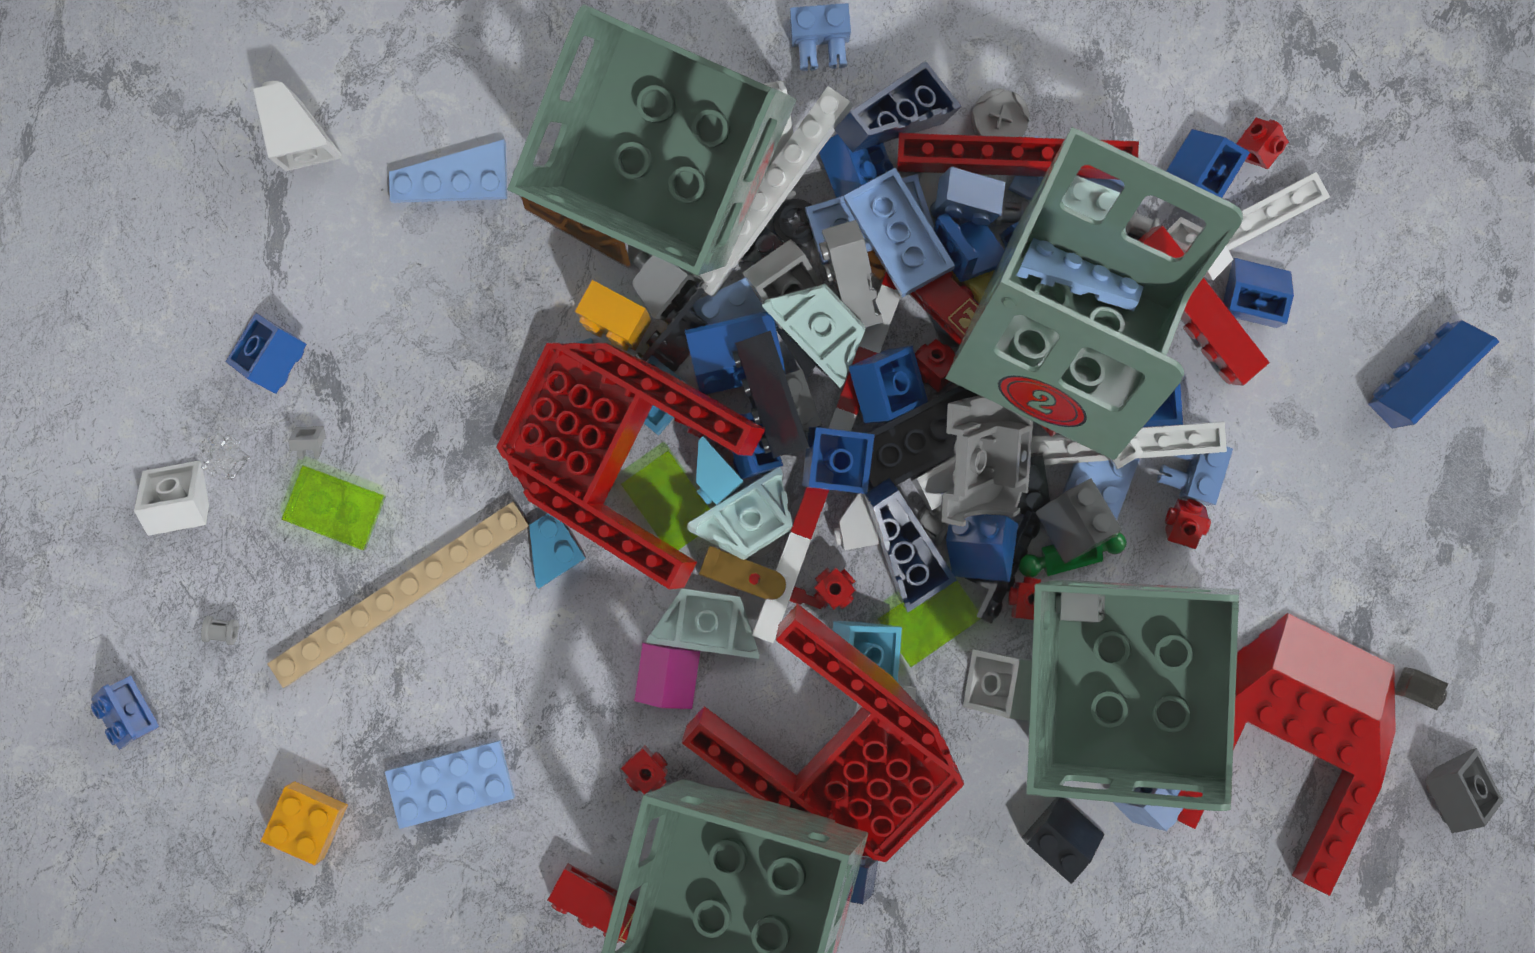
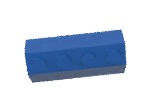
M1463 320L1454 323L1446 322L1434 332L1436 337L1430 343L1425 342L1415 350L1413 354L1416 357L1409 364L1405 362L1393 372L1395 377L1388 384L1384 382L1372 393L1374 398L1368 405L1392 429L1415 425L1500 341L1496 337Z

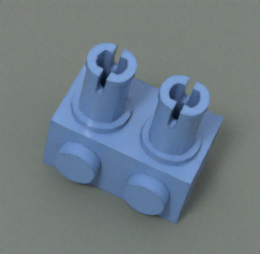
M849 3L790 8L792 47H799L800 70L808 71V61L810 62V71L819 68L816 45L828 44L829 68H837V59L839 60V68L847 67L845 43H849L851 35Z
M950 167L939 177L937 198L931 204L930 212L936 218L948 213L950 217L957 218L960 224L972 221L977 225H989L1001 216L1005 182Z
M1226 446L1227 452L1175 456L1190 461L1187 472L1167 467L1163 464L1160 467L1159 473L1165 475H1158L1157 483L1181 489L1179 494L1181 498L1193 499L1206 506L1216 505L1233 448Z
M1136 787L1134 792L1173 796H1178L1181 791L1148 787ZM1112 802L1133 823L1163 831H1168L1176 823L1178 815L1183 810V808Z

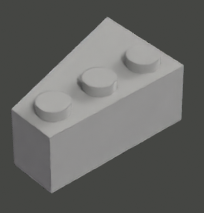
M857 220L823 229L824 242L819 243L823 260H828V264L824 265V270L828 282L832 281L833 284L828 287L865 327L883 323L882 314L875 301V298L878 297L876 289L872 287L870 276L872 271L865 240Z

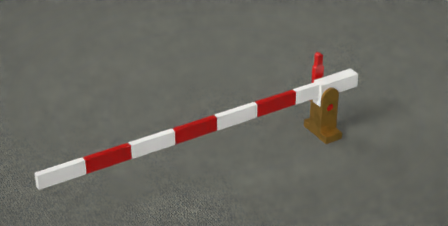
M923 172L921 175L920 184L929 212L931 204L937 198L939 177L944 173ZM887 272L880 286L878 298L875 300L882 314L883 323L866 327L852 365L880 353L901 297ZM850 371L828 429L852 430L860 405ZM806 487L776 571L751 561L743 560L715 547H708L698 575L765 599L752 636L774 643L778 624L783 619L789 601L799 605L804 603L818 609L823 608L815 597L806 594L805 590L795 587V583L826 501L828 489Z

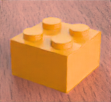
M294 781L284 787L260 842L315 866L325 858L348 804Z

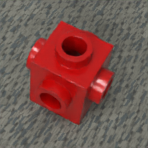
M1257 117L1254 119L1236 143L1250 152L1245 162L1265 169L1270 168L1289 143L1280 123L1272 119L1269 121Z
M937 339L929 345H922L915 353L923 383H928L937 392H940L951 382L945 378L954 361L955 353L951 347L942 344Z
M1178 498L1174 508L1170 507L1165 517L1167 540L1196 549L1202 535L1206 536L1211 526V519H1209L1206 507L1193 499L1185 501Z
M827 567L814 578L818 583L813 586L817 590V593L813 596L824 608L830 605L833 610L838 606L842 610L855 599L852 593L856 589L852 584L856 581L845 568L839 571L837 568L830 570ZM833 583H838L841 587V591L836 595L831 594L829 590Z
M1024 577L1023 583L1015 582V587H1010L1008 604L1012 605L1011 617L1034 620L1035 584L1041 583L1042 579ZM1030 594H1032L1033 600L1031 603L1028 602V596Z
M646 745L621 767L628 776L625 779L628 785L635 792L641 791L644 795L650 790L660 789L667 782L664 778L668 773L666 769L667 761L659 752L656 751L653 754ZM642 769L650 770L651 774H644Z

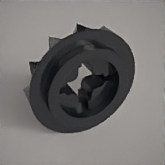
M791 199L780 205L774 214L773 226L781 241L787 242L791 239L796 245H804L813 239L805 212V207L812 206V204L802 199ZM797 211H800V221L808 225L799 226L796 234H793L792 224L787 221L793 220Z

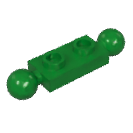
M1119 532L1116 537L1066 564L1062 561L1054 545L1041 548L1042 557L1038 558L1033 554L1023 556L1020 559V565H1018L1019 571L1023 576L1032 578L1039 575L1044 568L1048 577L1104 561L1103 552L1105 551L1114 555L1122 553L1126 548L1127 541L1125 536Z

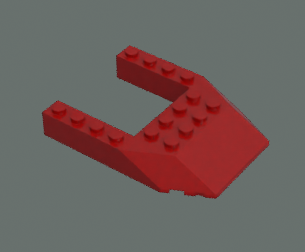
M546 343L496 446L502 458L508 462L512 475L518 478L525 490L523 493L529 502L667 589L684 588L697 561L604 505L652 406H656L738 455L752 456L765 429L669 373L608 343Z
M797 603L778 624L775 640L862 707L797 775L705 706L686 725L682 744L754 798L835 820L837 824L868 832L863 856L887 862L964 786V780L939 727L889 673Z
M1287 613L1276 621L1275 625L1259 634L1258 638L1237 651L1233 750L1246 723L1342 770L1292 874L1294 878L1330 896L1382 788L1396 732L1395 669L1393 664ZM1181 790L1178 796L1202 797L1203 793ZM1183 808L1178 815L1177 821L1196 829L1204 810Z

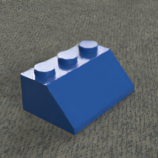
M767 311L685 330L700 392L706 395L743 386L741 380L746 378L743 367H736L731 351L737 350L735 343L770 330L786 375L774 318Z

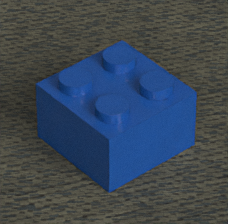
M913 346L887 349L848 366L864 423L889 421L928 402Z

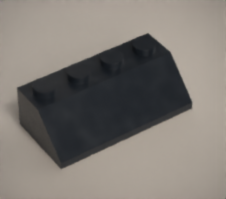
M771 330L735 343L737 350L731 352L736 367H743L746 378L742 379L741 382L746 397L753 396L756 407L750 409L754 421L757 425L762 424L765 429V435L761 437L765 454L771 452L773 458L809 448Z

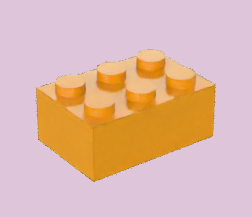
M594 280L590 282L575 310V313L580 318L579 322L583 324L582 326L586 328V331L599 338L605 334L612 345L627 352L628 348L636 351L652 322L646 308Z

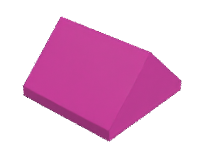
M642 643L634 701L659 708L692 709L701 651Z

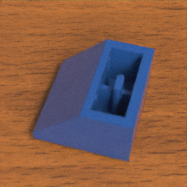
M1191 129L1166 172L1223 198L1250 152L1226 137Z
M836 134L826 142L819 152L836 198L842 197L894 169L884 143L852 153L840 136Z
M1233 258L1223 303L1236 319L1273 328L1287 324L1294 297L1291 271Z

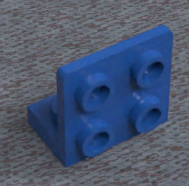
M948 213L937 217L934 232L953 261L955 268L952 271L960 283L995 270L1005 250L987 225H977L972 221L958 225L954 223Z

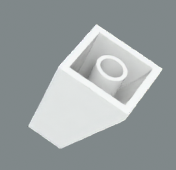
M267 81L262 84V87L253 89L268 158L283 170L289 171L342 158L341 152L305 105L283 82Z

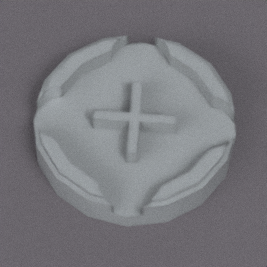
M997 88L987 91L978 99L972 110L971 124L976 136L1022 137L1028 127L1030 113L1026 102L1019 94Z

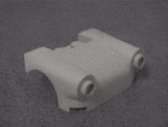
M980 395L948 403L946 433L957 435V440L954 444L956 464L952 475L954 488L943 492L941 522L963 527L966 525L965 518L969 516L994 514L1015 517L1020 512V508H1017L1021 494L1022 492H1028L1032 420Z

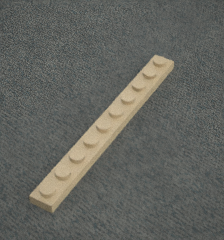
M514 501L267 663L282 688L289 686L527 529L530 524Z

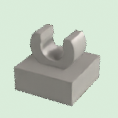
M324 426L295 427L288 440L290 451H297V456L301 460L304 459L306 450H312L315 459H319L322 452L321 446L326 437Z

